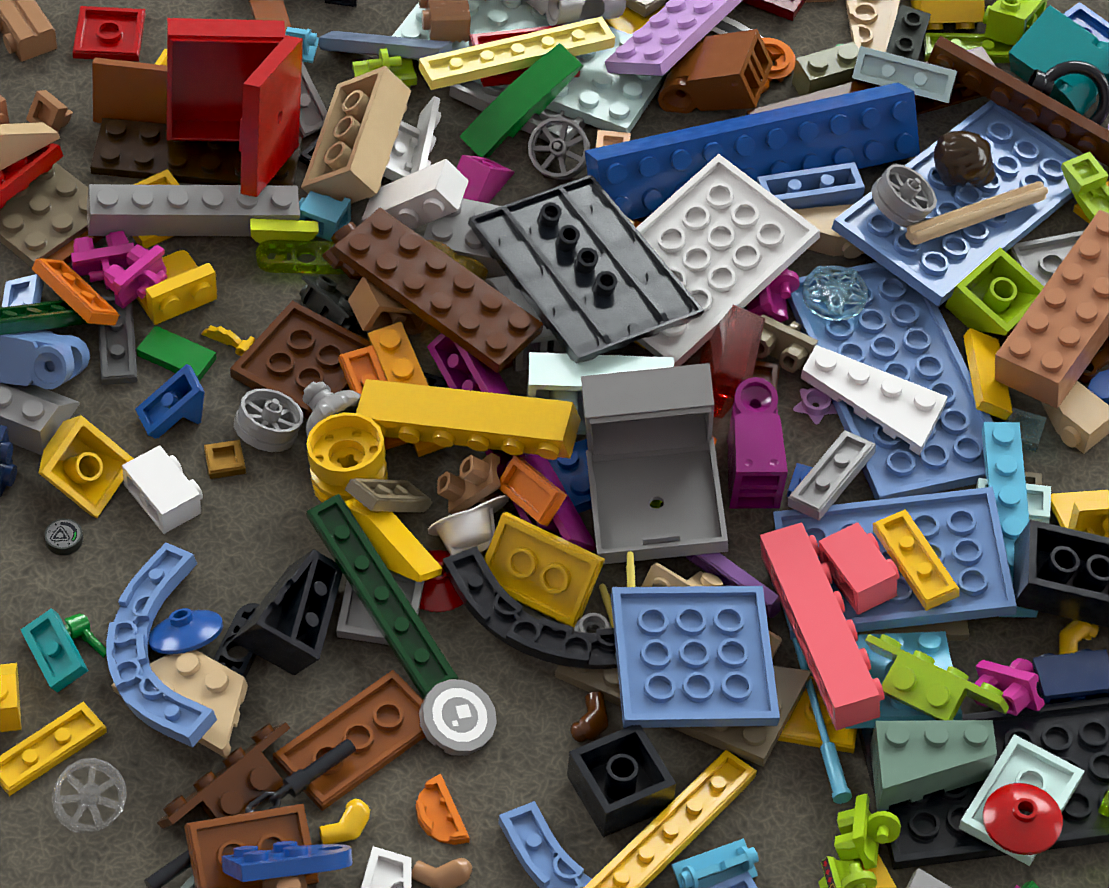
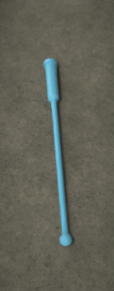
M793 638L792 641L800 668L802 670H809L796 638ZM811 678L806 689L823 743L820 750L833 791L832 798L837 804L846 803L851 800L852 793L847 787L836 746L830 742Z

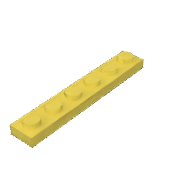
M601 16L419 58V70L430 89L434 90L528 68L558 43H561L574 56L613 48L615 36Z

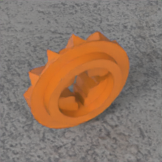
M762 38L771 60H775V64L771 67L767 79L769 82L773 79L782 82L786 76H791L794 70L795 54L787 44L778 39Z

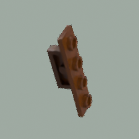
M285 722L272 727L268 723L251 736L255 743L245 751L239 747L231 752L227 758L222 760L225 767L217 774H214L211 770L193 784L196 791L185 799L183 795H180L163 808L166 815L157 824L162 829L171 826L198 804L201 805L211 819L244 814L246 806L267 791H277L283 786V779L262 751L290 729L288 724Z

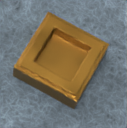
M240 440L204 445L210 479L246 474Z

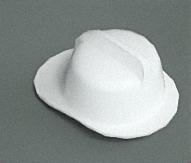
M506 495L499 496L467 511L444 517L428 528V534L440 536L450 555L476 546L481 553L487 550L495 533L494 513L506 505L509 497Z

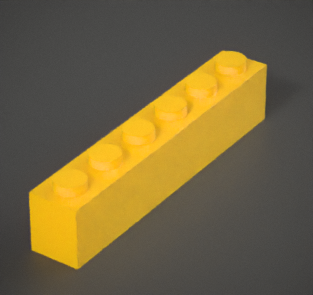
M371 379L365 380L356 413L372 419L381 428L383 438H400L408 443H418L419 441L434 442L442 447H452L453 445L468 446L476 451H487L488 449L502 450L516 456L523 453L536 454L550 460L557 459L558 457L571 459L581 422L574 403L569 401Z

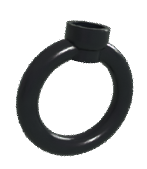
M1066 61L1053 66L1046 72L1039 69L1034 70L1027 84L1047 96L1050 95L1055 81L1062 76L1081 74L1088 77L1097 87L1099 94L1097 109L1089 119L1100 126L1109 114V81L1097 67L1083 61Z

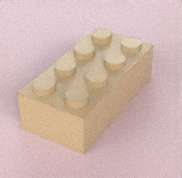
M386 66L337 84L301 186L308 194L310 191L321 195L330 196L341 202L346 197L351 199V203L377 195L381 188V181L386 166L390 161L392 147L398 136V129L403 114L407 110V102L411 90Z

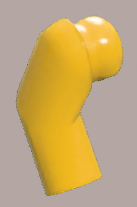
M1073 620L1059 633V655L1077 652L1079 641L1082 639L1091 640L1092 637L1095 638L1099 631L1098 625Z

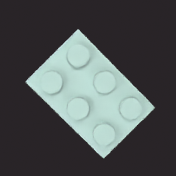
M1014 734L961 819L959 829L1030 866L1037 854L1019 855L1009 852L998 846L989 837L983 824V809L988 797L1004 785L1013 783L1030 784L1041 788L1053 797L1062 813L1080 783L1084 770ZM1019 810L1024 815L1031 814L1026 810Z

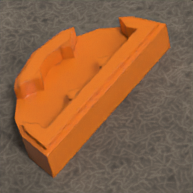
M439 774L425 783V788L420 792L416 801V814L419 825L427 835L438 842L452 845L469 843L470 837L442 775Z

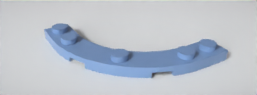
M165 542L139 570L122 593L118 601L120 608L115 620L109 623L106 656L115 686L127 707L151 728L193 748L217 721L213 709L190 700L163 684L155 673L152 672L148 658L149 634L159 609L171 592L197 565L194 554Z
M535 801L499 815V825L525 871L539 888H584L592 880V878L584 873V868L579 866L559 845ZM747 871L707 888L758 887Z

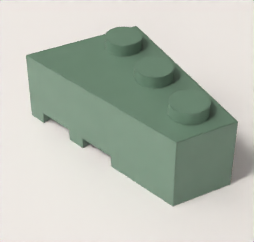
M993 720L875 721L870 749L877 811L889 810L890 805L909 799L911 802L921 800L924 795L944 789L947 792L986 780L994 767L997 756Z

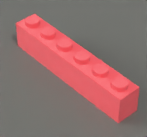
M802 522L760 534L762 560L777 595H779L780 602L835 729L840 730L879 718L880 701L885 699L882 685L878 678L872 679L869 673L871 670L869 656L865 648L859 649L856 644L858 635L852 619L846 620L843 615L845 606L839 591L833 592L830 586L832 584V576L827 563H820L818 559L820 551L815 536H808Z

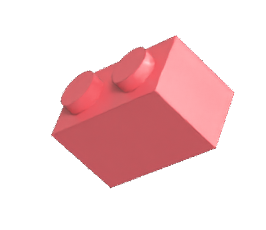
M858 522L819 540L820 563H827L833 582L858 615L897 596V580L900 578L895 563L891 559H885L880 552L876 538L872 533L866 534Z

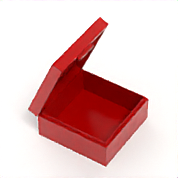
M167 18V140L239 141V151H241L240 194L257 197L299 146L303 38L285 35L284 21Z

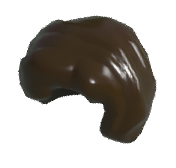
M949 131L938 138L934 149V162L936 171L945 186L964 187L969 182L974 187L980 188L988 185L995 179L996 172L992 162L990 145L979 134L969 131Z

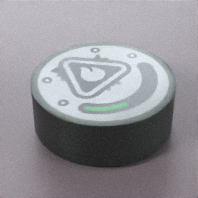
M63 518L53 521L45 530L47 548L57 555H69L76 552L83 543L81 526L72 519Z

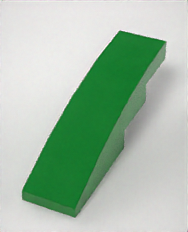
M558 43L512 82L459 137L479 157H490L508 136L513 138L535 113L540 115L584 65L561 43Z

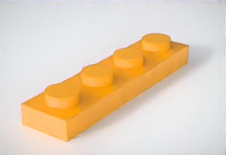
M401 321L368 333L369 342L375 349L387 381L429 386ZM419 441L418 443H412L418 457L446 448L434 442Z

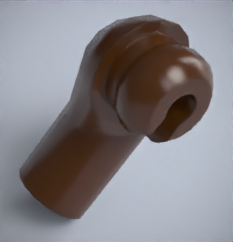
M591 692L585 696L587 713L578 722L571 725L572 737L578 742H583L586 739H595L608 726L604 695L601 692Z

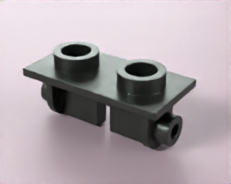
M900 4L886 53L918 60L931 14Z
M320 274L318 277L303 275L301 279L308 285H305L299 292V295L302 297V303L321 316L328 308L329 311L325 318L354 333L356 330L354 323L357 318L348 302L350 296L344 295L336 289V282L325 275Z

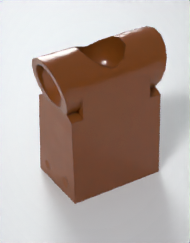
M758 29L705 36L704 40H700L669 70L658 97L660 107L666 112L685 114L692 112L696 107L700 111L756 108L773 65Z

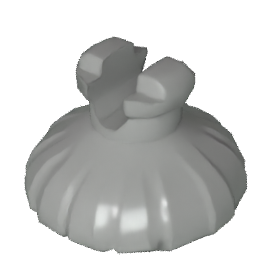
M324 382L310 383L303 390V401L312 410L306 423L307 437L319 421L330 415L344 412L356 413L361 394L353 390H343L334 394Z

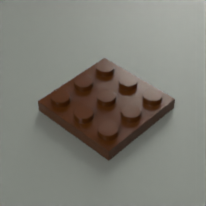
M292 300L230 368L231 378L253 390L271 389L291 397L300 406L303 417L308 419L312 410L303 401V390L312 382H324L334 394L343 390H350L338 361L339 355L371 346V344L361 336Z

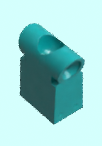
M1051 5L1046 8L1009 51L1011 72L1028 82L1034 70L1039 69L1046 72L1053 66L1066 61H1083L1092 64L1103 72L1109 81V43L1099 41L1095 35ZM1068 74L1055 81L1049 97L1084 115L1095 103L1098 90L1088 77L1081 74Z

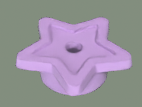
M817 388L800 389L802 401L793 408L795 412L808 414L814 424H819L824 415L837 414L829 396ZM818 403L819 407H814L812 404Z

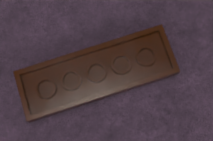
M381 207L334 246L333 255L497 374L542 333L544 324Z

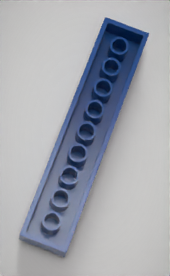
M898 82L585 150L588 175L592 174L621 211L629 219L633 220L650 216L718 154L755 182H757V177L852 162H855L857 169L910 158L920 154L915 92Z

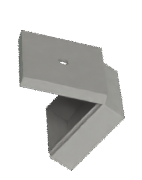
M710 363L581 376L588 447L586 456L597 555L605 559L603 564L627 562L626 555L629 551L634 553V561L728 552L723 501L714 437H712L714 397ZM654 500H660L664 504L656 509L652 508L650 503Z

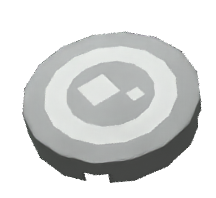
M449 679L436 684L425 696L419 711L420 727L427 740L434 746L437 744L440 748L445 749L444 752L450 755L467 756L480 750L493 736L497 723L495 707L489 696L480 687L465 680Z

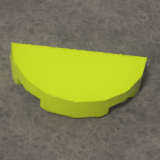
M250 219L251 237L256 242L265 246L301 245L314 239L319 233L318 222Z

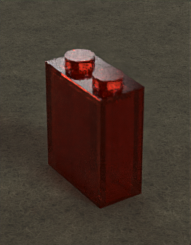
M734 304L719 322L711 338L703 345L699 364L710 363L714 417L723 418L733 406L736 389L740 383L748 378H752L765 318Z

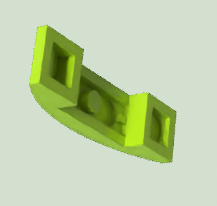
M1090 152L1063 162L1061 169L1077 203L1089 221H1092L1099 210L1109 213V187L1106 185L1109 175Z

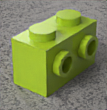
M996 0L992 6L989 5L984 13L983 24H986L985 37L1014 46L1046 10L1047 0Z

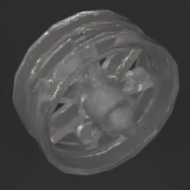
M96 758L80 759L67 766L58 777L52 793L53 810L58 820L71 831L82 834L100 832L110 827L123 811L127 798L126 783L120 772L108 762ZM89 768L87 784L85 786L71 774L79 769ZM95 770L104 772L111 779L98 786L94 783ZM66 779L79 794L60 796L61 785ZM115 785L118 791V802L102 797L101 793ZM62 803H78L79 808L72 818L65 813L61 805ZM98 803L116 810L110 818L103 822L96 804ZM84 810L91 811L95 822L94 825L77 822Z

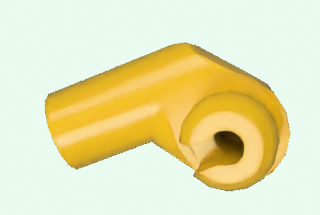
M360 799L350 800L346 804V810L338 823L319 826L322 844H335L357 839L370 818L368 805Z

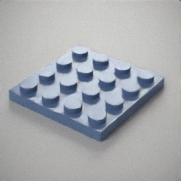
M763 586L612 587L611 606L623 728L631 725H641L642 728L778 726L780 714Z

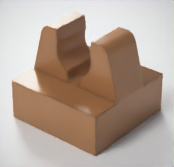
M47 90L36 91L26 120L30 123L43 122L59 133L60 128L69 123L73 112L67 110L68 107Z

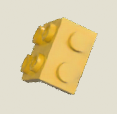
M180 250L162 257L167 271V279L146 288V296L143 299L137 297V300L153 324L156 325L216 300V272L210 263L198 267L187 251Z

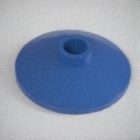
M188 608L178 609L172 612L169 618L163 620L151 630L148 642L153 651L161 654L190 652L216 639L223 630V621L221 616L213 611L190 610Z

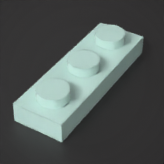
M860 46L852 78L880 86L899 82L912 89L915 95L949 103L957 71Z

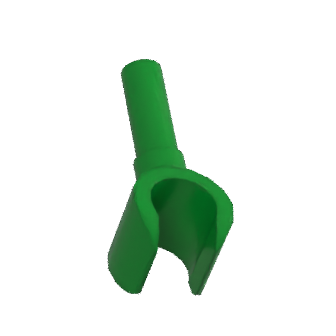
M76 614L65 618L67 623L65 627L72 640L81 637L103 658L106 656V647L90 631L91 628L87 616Z

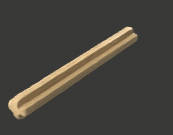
M1036 181L907 227L905 237L909 239L911 245H918L1046 199L1048 189L1044 187L1043 182Z

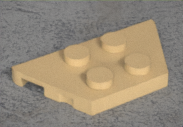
M197 650L181 654H168L150 663L152 672L171 690L213 709L217 721L198 742L227 758L231 751L229 744L233 727L238 725L240 718L239 707L244 702L248 688L245 677ZM113 683L111 686L114 692L120 695L115 683Z

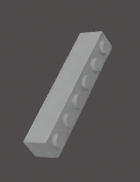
M89 184L87 197L88 236H106L111 232L124 231L126 236H251L250 219L299 220L298 186L266 185L257 197L240 194L241 185Z

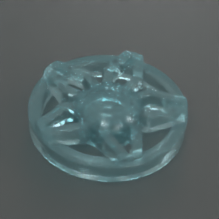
M820 265L814 268L806 277L803 284L802 297L806 306L814 314L829 320H847L855 317L864 309L868 298V288L865 281L858 274V271L851 267ZM845 278L850 279V280H848V281H846V282L841 281V280H843V279H845ZM816 280L817 284L809 288L810 284ZM815 302H824L828 310L822 308ZM846 303L857 304L855 307L843 311Z

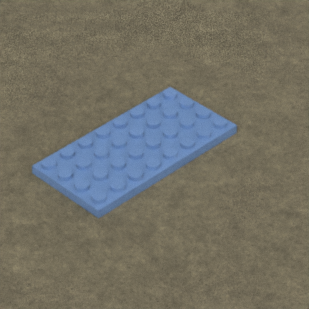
M992 100L951 130L969 131L979 134L989 143L993 158L992 162L996 172L995 179L991 183L980 188L974 187L969 182L964 187L945 186L935 168L934 149L937 141L905 165L919 173L935 192L937 199L936 207L924 220L1036 181L1043 182L1044 187L1048 189L1045 200L918 245H911L909 239L905 237L907 228L888 219L879 210L873 200L872 193L869 192L835 218L831 228L938 307L953 295L955 286L999 247L1005 252L1008 251L1074 197L1064 177L1061 165L1063 162L1078 155L1030 122L995 104Z
M878 262L799 277L800 286L791 293L787 301L796 321L802 325L801 332L819 340L818 346L948 396L946 405L920 456L910 450V444L901 438L893 439L882 432L883 427L869 417L864 420L853 413L854 408L843 400L837 402L831 398L844 430L876 444L875 454L862 468L875 500L932 494L977 484L978 478L986 479L982 426L983 422H993L990 414L976 409L970 372L938 306Z

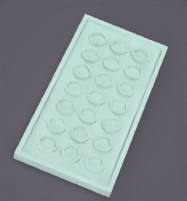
M468 0L471 15L470 34L551 26L546 15L542 16L524 0ZM418 2L392 36L430 40L429 30L422 29V10L426 9H420ZM608 26L615 36L614 47L576 56L584 65L580 70V76L573 77L546 109L561 113V110L565 111V116L573 119L581 117L584 119V123L605 131L630 133L664 83L669 70L663 76L608 73L605 61L616 51V48L623 45L633 36V34H628ZM462 40L460 43L458 41L452 43V51L470 47L469 41L464 42ZM481 79L472 80L473 82L482 84ZM510 84L489 87L493 89H506Z

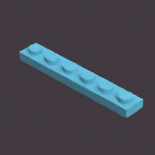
M983 422L982 440L987 487H993L1013 584L1015 541L1030 521L1020 422ZM1017 606V613L1015 615L999 617H1036L1038 611Z

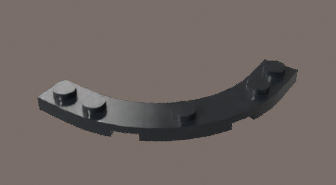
M477 546L443 558V569L468 611L484 628L507 645L526 655L562 666L582 669L617 668L614 628L597 629L596 633L573 631L574 627L556 623L543 617L541 620L530 616L523 611V606L514 600L498 583Z

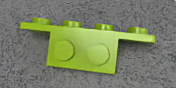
M868 634L865 642L873 652L894 661L882 683L884 695L936 720H953L966 696L1003 714L1007 713L1009 706L1002 697L1003 692L993 685L982 682L981 686L969 682V676L961 670L952 666H948L947 670H944L934 665L935 660L932 657L918 650H915L913 654L900 649L901 643L887 635L882 634L880 638Z

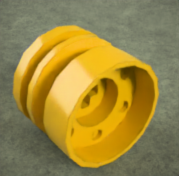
M339 413L319 421L309 432L306 446L311 481L315 496L321 502L337 494H340L344 501L353 499L354 497L345 490L350 479L388 480L383 434L381 428L372 419L358 413Z

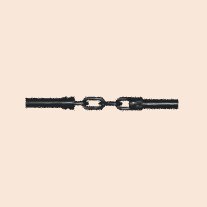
M346 739L303 770L299 769L293 772L292 775L282 780L283 788L276 793L272 791L263 793L246 806L245 813L256 812L257 810L252 808L270 797L269 803L274 804L269 809L279 808L281 799L288 794L295 798L303 790H306L311 782L356 752L354 744L351 740ZM189 849L144 880L148 888H161L192 866Z

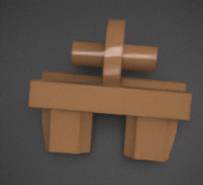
M491 453L481 460L470 455L462 461L459 476L446 471L438 477L437 493L448 499L449 513H459L467 510L474 504H482L501 496V492L498 489L501 487L500 480L497 475V465L500 463L499 456Z

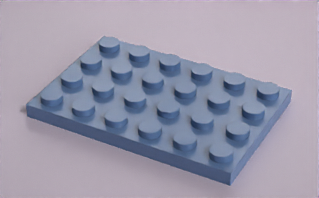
M993 487L836 504L829 508L820 521L795 509L773 512L775 530L802 522L808 536H815L818 547L819 540L858 522L866 534H873L879 544L880 552L887 560L891 559V557L873 532V523L906 509L959 587V597L926 611L899 571L900 578L897 580V596L858 615L832 580L830 586L833 592L839 591L844 602L845 612L843 615L846 620L852 619L857 632L1015 615L1017 613V604ZM788 620L790 639L792 640L796 636Z

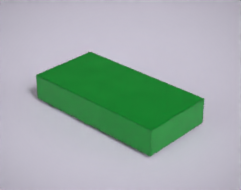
M156 325L137 348V356L174 373H177L186 364L190 365L199 381L217 359L216 352Z

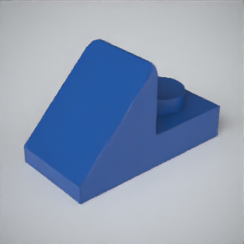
M186 364L135 410L148 436L156 439L182 417L196 424L201 423L205 392L192 367Z

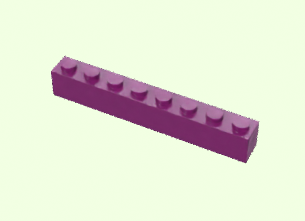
M442 333L427 346L449 388L511 395L499 373L497 374ZM488 449L484 451L487 456L493 453L500 457V463L497 465V475L500 479L514 455H510L502 450ZM523 453L518 455L567 495L548 526L539 524L512 501L521 519L585 550L593 552L596 549V544L548 459L536 454Z

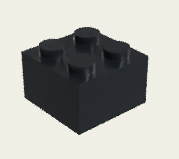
M631 725L569 751L567 777L603 838L661 813L674 800L676 782L641 725Z

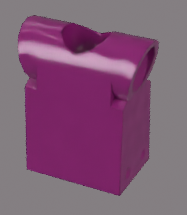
M748 378L740 383L736 389L727 437L729 509L780 508L788 469L781 419L777 410L778 395L774 386L763 378Z

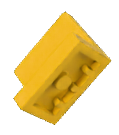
M1109 490L1051 494V509L1061 527L1109 538Z

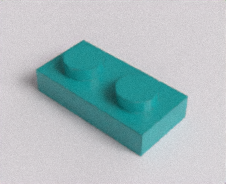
M52 608L21 629L50 688L57 693L89 671L61 617Z

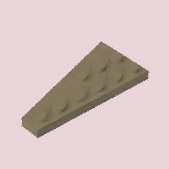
M558 665L555 670L556 678L589 693L601 692L605 700L621 707L617 668L582 669ZM773 666L780 714L778 726L670 728L724 751L728 750L736 756L764 767L811 679V671Z

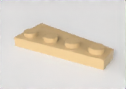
M846 0L852 42L854 41L859 49L860 46L886 52L899 10L900 0Z

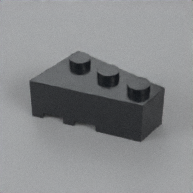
M315 549L294 562L286 569L231 641L292 675L298 674L318 661L343 574L337 563Z

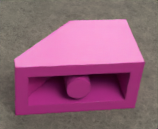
M462 155L456 168L469 180L463 198L489 203L515 173V171L488 158Z

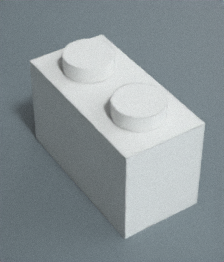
M160 445L122 465L124 486L163 534L201 514L200 500L203 499V494L200 487L193 479L189 481L186 478L177 458L173 455L168 456Z

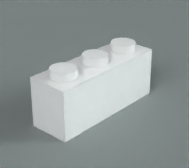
M444 159L382 186L377 195L369 199L362 221L381 207L413 230L458 211L469 180L447 159Z

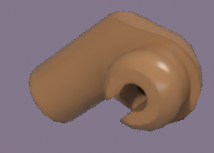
M457 858L435 868L418 860L411 872V879L430 888H456L469 880L472 873V865L465 858Z

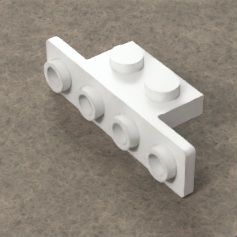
M433 96L419 115L417 128L401 121L398 129L399 133L394 141L384 177L396 181L431 165L428 156L435 145L436 137L433 136V132L441 118V112L438 111L440 98Z

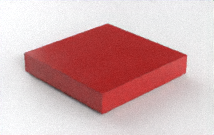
M80 6L73 46V58L94 59L96 57L122 61H139L146 17L145 9Z

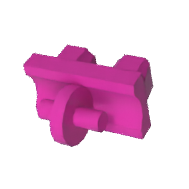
M124 231L109 233L106 235L107 247L94 249L92 238L74 239V253H71L72 269L79 276L89 275L90 282L104 280V272L111 265L117 264L123 269L130 267L127 265L126 256L134 247V243L128 242Z
M137 244L126 256L129 268L124 270L117 264H113L105 270V285L114 292L115 304L124 309L137 297L143 299L146 296V288L167 279L166 267L162 260L165 249L156 244L152 249L148 250Z
M787 267L758 294V297L747 304L748 314L756 321L762 315L771 316L780 323L787 320L786 299L800 286L798 274L788 270Z
M1017 658L1010 666L981 660L975 666L979 679L974 684L981 686L982 682H985L1003 692L1002 697L1009 706L1007 713L1017 716L1024 708L1039 711L1045 705L1044 700L1037 693L1036 685L1039 676L1034 673V667L1029 660ZM974 700L976 704L981 705V706H984V707H988V706H986V705H984V704H982V703H980V702Z

